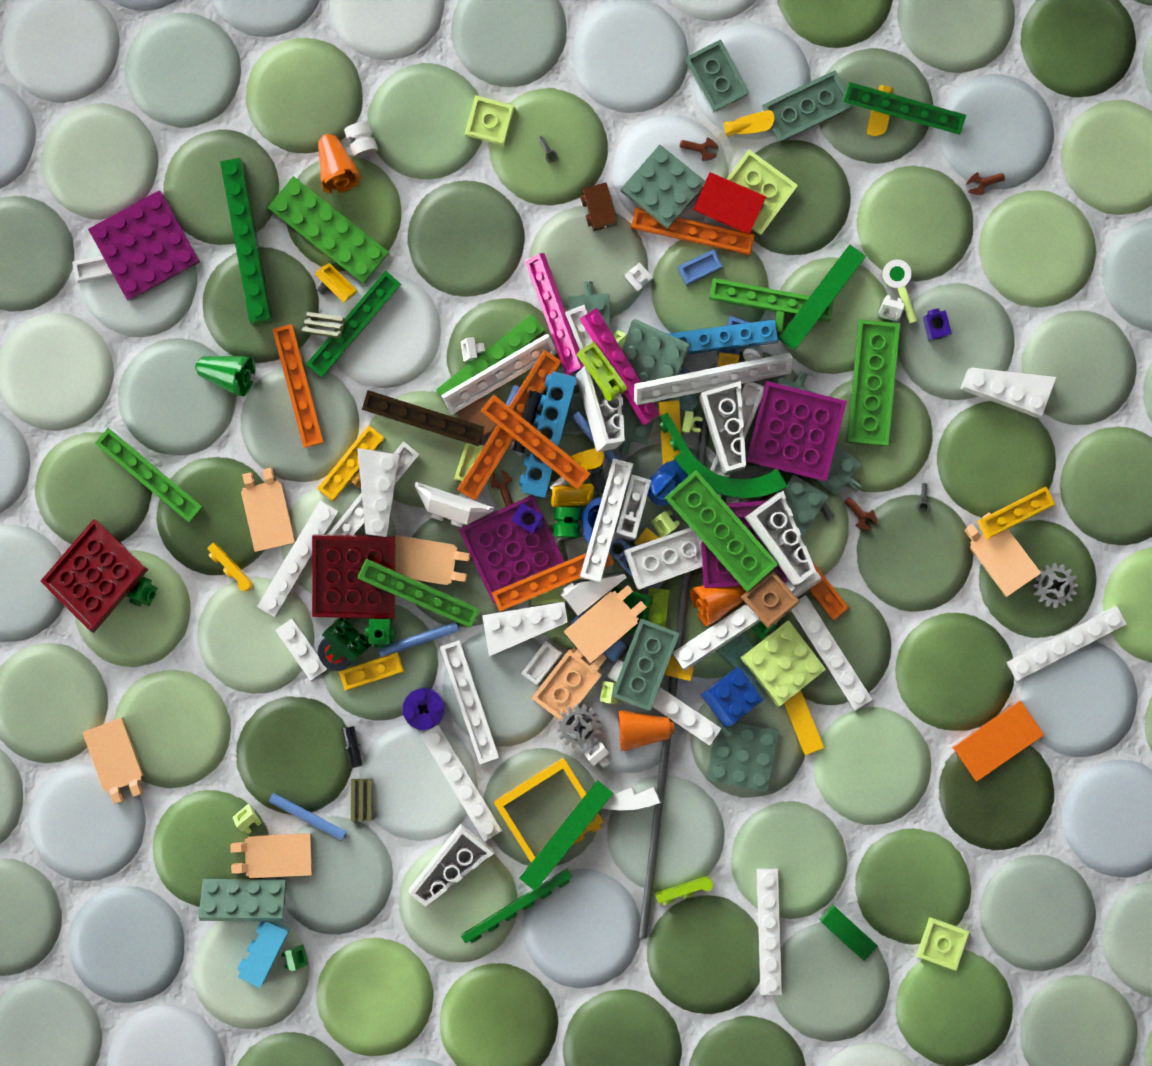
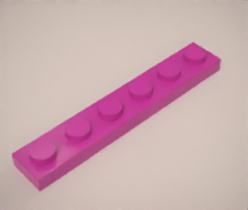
M539 253L525 261L560 360L562 361L565 374L572 375L584 367L576 355L580 350L565 314L566 311L545 253Z
M595 308L579 318L592 341L596 343L625 383L626 391L623 393L642 425L649 423L659 416L660 413L653 402L636 405L634 401V384L641 383L598 309Z

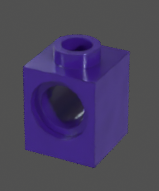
M937 308L927 311L928 314L923 317L928 341L949 337L952 332L946 310L940 311ZM933 319H938L941 322L940 329L933 327Z
M521 503L511 520L532 534L535 530L539 532L545 522L542 520V514ZM526 514L535 516V522L532 525H526L523 522Z

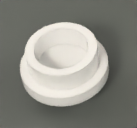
M757 346L748 347L743 351V358L746 361L763 358V352Z

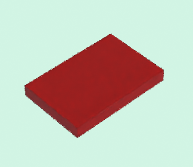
M710 172L693 211L750 235L766 196Z

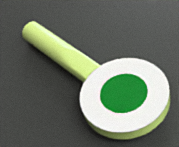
M892 260L884 266L882 277L886 285L898 289L902 303H904V310L909 324L917 321L905 287L911 279V269L902 260Z

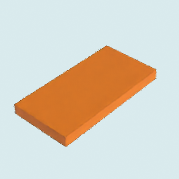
M1019 700L952 746V748L977 782L1044 736V734Z

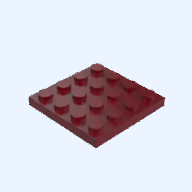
M93 519L40 582L89 631L95 633L149 569L99 521Z
M313 534L312 617L395 619V595L358 579V575L366 559L396 571V536Z

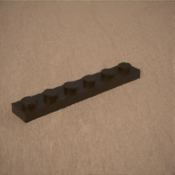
M367 390L362 407L364 411L475 446H480L485 426Z

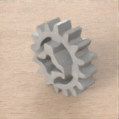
M1052 563L1051 568L1049 565H1044L1045 571L1039 569L1041 574L1039 577L1034 578L1037 581L1036 584L1031 585V587L1037 589L1033 595H1039L1038 602L1045 601L1046 607H1049L1051 603L1053 608H1058V603L1062 607L1066 606L1065 600L1072 602L1073 600L1070 595L1077 594L1073 590V587L1078 586V584L1073 583V580L1077 577L1070 576L1069 574L1072 570L1067 569L1065 571V565L1063 564L1059 568H1057L1056 563ZM1054 572H1058L1062 574L1064 577H1057L1056 573ZM1045 577L1046 581L1044 586H1042V581ZM1053 582H1062L1058 584L1056 589H1048L1054 584ZM1068 585L1067 591L1064 593V589ZM1050 593L1053 595L1055 599H1051L1047 597L1045 594Z
M576 703L574 709L567 706L568 712L561 711L563 718L557 719L561 726L556 727L558 732H562L559 734V738H565V745L571 742L573 749H575L576 745L583 749L585 743L590 747L591 740L597 741L595 734H601L597 727L601 726L602 723L596 721L599 715L593 714L594 709L592 707L587 710L586 704L579 708ZM582 714H585V715L589 716V717L591 718V720H589V719H586V720H585V719L582 717ZM573 715V718L570 720V722H567V720ZM578 719L582 724V726L580 727V734L576 729L578 725ZM567 733H573L576 739L571 738Z

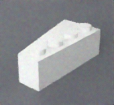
M584 366L575 376L577 377L578 387L596 451L616 449L625 441L624 415H622L623 397H621V394H616L613 400H606L603 391Z
M971 367L966 371L960 390L1038 418L1043 415L1056 377Z
M741 381L702 392L699 396L723 475L743 470L746 466Z
M357 448L365 533L387 537L399 455Z
M782 491L747 515L745 519L792 585H796L804 581L816 570L808 550L803 544L799 528L796 527L792 511L785 500L784 491Z
M565 602L482 615L489 656L568 622Z
M460 824L411 885L409 894L426 907L447 891L454 883L460 881L472 869L474 870L481 862L494 854L493 849Z

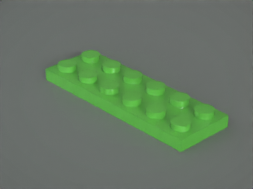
M294 176L268 206L270 211L362 284L367 282L389 254V251Z
M858 320L847 442L889 446L900 323Z
M697 470L664 497L746 592L778 565Z

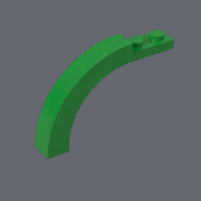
M668 412L659 417L661 422L658 424L664 434L666 432L669 434L671 447L674 451L678 450L680 453L673 457L680 469L687 476L697 470L717 494L732 498H756L788 487L778 469L751 479L729 478L709 470L691 453Z

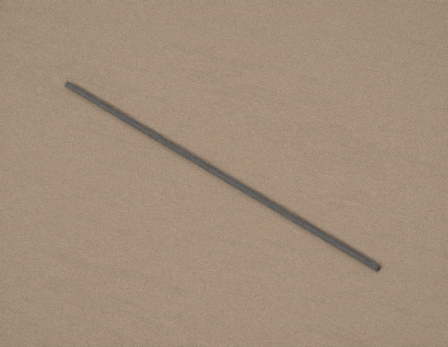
M702 411L703 420L700 428L697 460L704 465L709 428ZM691 571L684 573L682 576L676 632L680 634L673 652L683 644ZM670 676L668 692L676 697L678 678ZM670 734V739L662 741L657 792L662 803L654 806L639 938H647L672 734Z

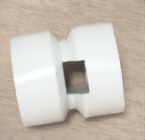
M358 122L344 129L348 142L352 143L350 149L353 158L367 157L378 151L375 139L371 138L373 132L369 122Z

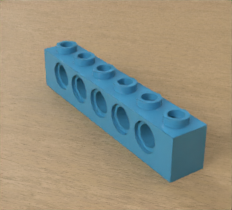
M775 320L667 333L690 344L686 355L778 343Z
M552 371L551 375L547 374L545 386L548 387L546 395L542 394L539 406L543 407L541 415L537 414L534 426L538 427L537 430L540 432L545 428L550 429L553 436L549 440L559 447L577 377ZM555 388L563 391V397L559 400L554 399L552 396V390ZM548 409H556L558 417L553 420L547 417ZM531 452V455H526L524 466L527 467L525 475L521 474L519 486L522 487L521 492L545 498L553 469ZM534 468L540 469L542 477L539 479L533 478L531 470Z

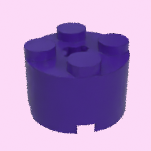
M419 688L412 691L403 703V716L410 726L419 730H428L435 727L445 715V702L441 694L431 688ZM426 703L429 713L425 712L422 714L419 706H423Z

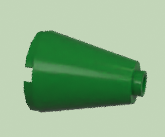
M202 356L197 360L195 370L200 377L236 396L244 397L249 393L253 385V381H250L251 374L255 375L256 367L254 359L248 356Z

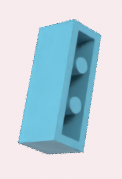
M261 921L256 930V933L259 935L256 941L252 940L249 944L247 951L250 953L246 960L242 959L237 969L240 971L238 978L261 988L291 928L279 922Z

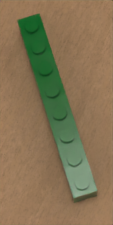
M241 158L220 161L249 323L253 326L271 323L273 318L245 165Z

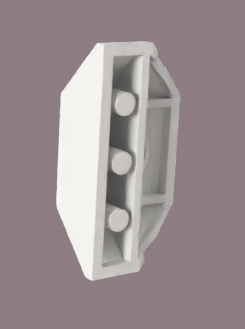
M415 482L414 485L427 512L432 514L431 518L440 521L446 518L451 520L450 524L461 528L463 524H471L494 513L495 510L494 507Z

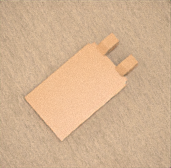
M273 468L263 469L266 483L255 485L253 473L242 474L246 488H242L241 495L255 552L296 542L283 485L279 483V480L275 481Z
M973 524L966 528L965 533L972 541L970 542L971 551L1006 598L1041 574L1009 529L986 540L984 534L980 535Z
M394 535L396 536V572L414 580L443 585L452 584V580L466 582L467 574L454 572L456 560L469 562L470 553L458 552V547H455L456 545Z
M628 585L618 594L615 591L613 593L609 592L564 631L590 663L638 623L637 620H639L637 615L646 608L642 601L632 609L626 605L623 600L633 592Z
M569 649L533 695L532 699L556 718L562 719L561 711L567 713V706L574 709L576 703L579 705L602 675L600 666L607 659V656L602 653L593 663H590L579 649Z
M119 718L82 732L103 791L106 790V793L110 792L113 804L125 801L121 787L128 784L133 797L143 794L144 791L140 780L144 774L124 719Z
M311 833L248 836L245 842L231 844V853L245 852V863H233L231 865L232 873L246 872V876H249V878L312 875Z

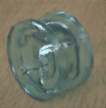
M694 394L681 396L679 399L680 408L683 411H693L697 406V397ZM686 397H691L690 400L693 399L694 401L690 408H687L682 403Z

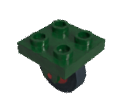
M340 618L322 633L324 639L318 646V656L321 663L328 669L334 671L343 670L366 652L372 644H369L365 635L359 633L350 621Z

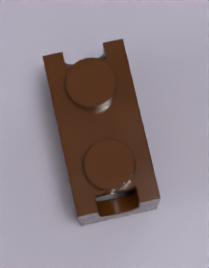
M607 182L583 188V195H580L582 206L587 207L588 214L585 215L588 227L592 226L594 232L616 226L617 219Z

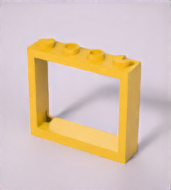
M565 757L494 801L495 806L531 863L536 856L504 806L564 769L583 799L587 793ZM599 812L574 844L585 838L584 834L588 831L594 833L602 827L601 823L604 820Z

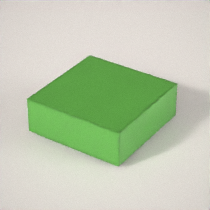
M782 311L776 312L775 321L778 335H781L783 332L785 313Z

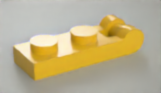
M212 543L207 548L211 552L209 554L210 558L215 563L220 562L225 567L223 569L225 574L230 578L234 577L238 581V588L240 590L249 591L253 588V582L217 543Z

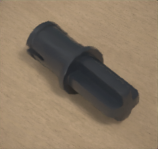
M599 467L588 470L591 473L588 478L591 479L596 493H604L606 482L602 475L603 470Z
M355 726L343 728L342 731L346 745L344 749H347L350 767L362 766Z

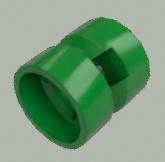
M555 507L554 520L557 523L554 525L553 537H580V525L577 524V521L580 520V508ZM565 518H569L570 523H564Z

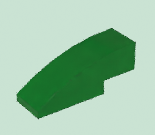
M833 904L819 919L822 924L863 961L878 947L875 942Z

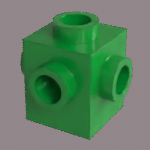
M143 576L126 597L130 598L129 603L138 607L141 604L150 607L158 588L151 584V579Z
M369 619V627L365 629V638L369 639V644H374V648H387V644H391L392 640H395L396 628L392 627V619ZM379 630L382 631V636L379 635Z

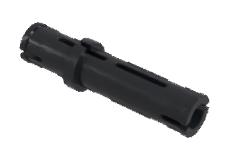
M529 390L522 418L532 425L542 394ZM515 439L512 450L525 454L526 447Z

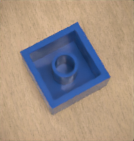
M740 667L728 672L700 694L725 728L737 722L764 700Z

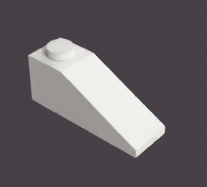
M631 474L613 538L626 542L636 539L651 480Z
M619 572L604 575L601 583L588 579L574 583L570 582L562 588L563 592L560 595L573 613L580 615L627 577Z

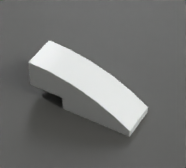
M631 787L612 795L602 809L637 810L662 802L655 787L638 794Z

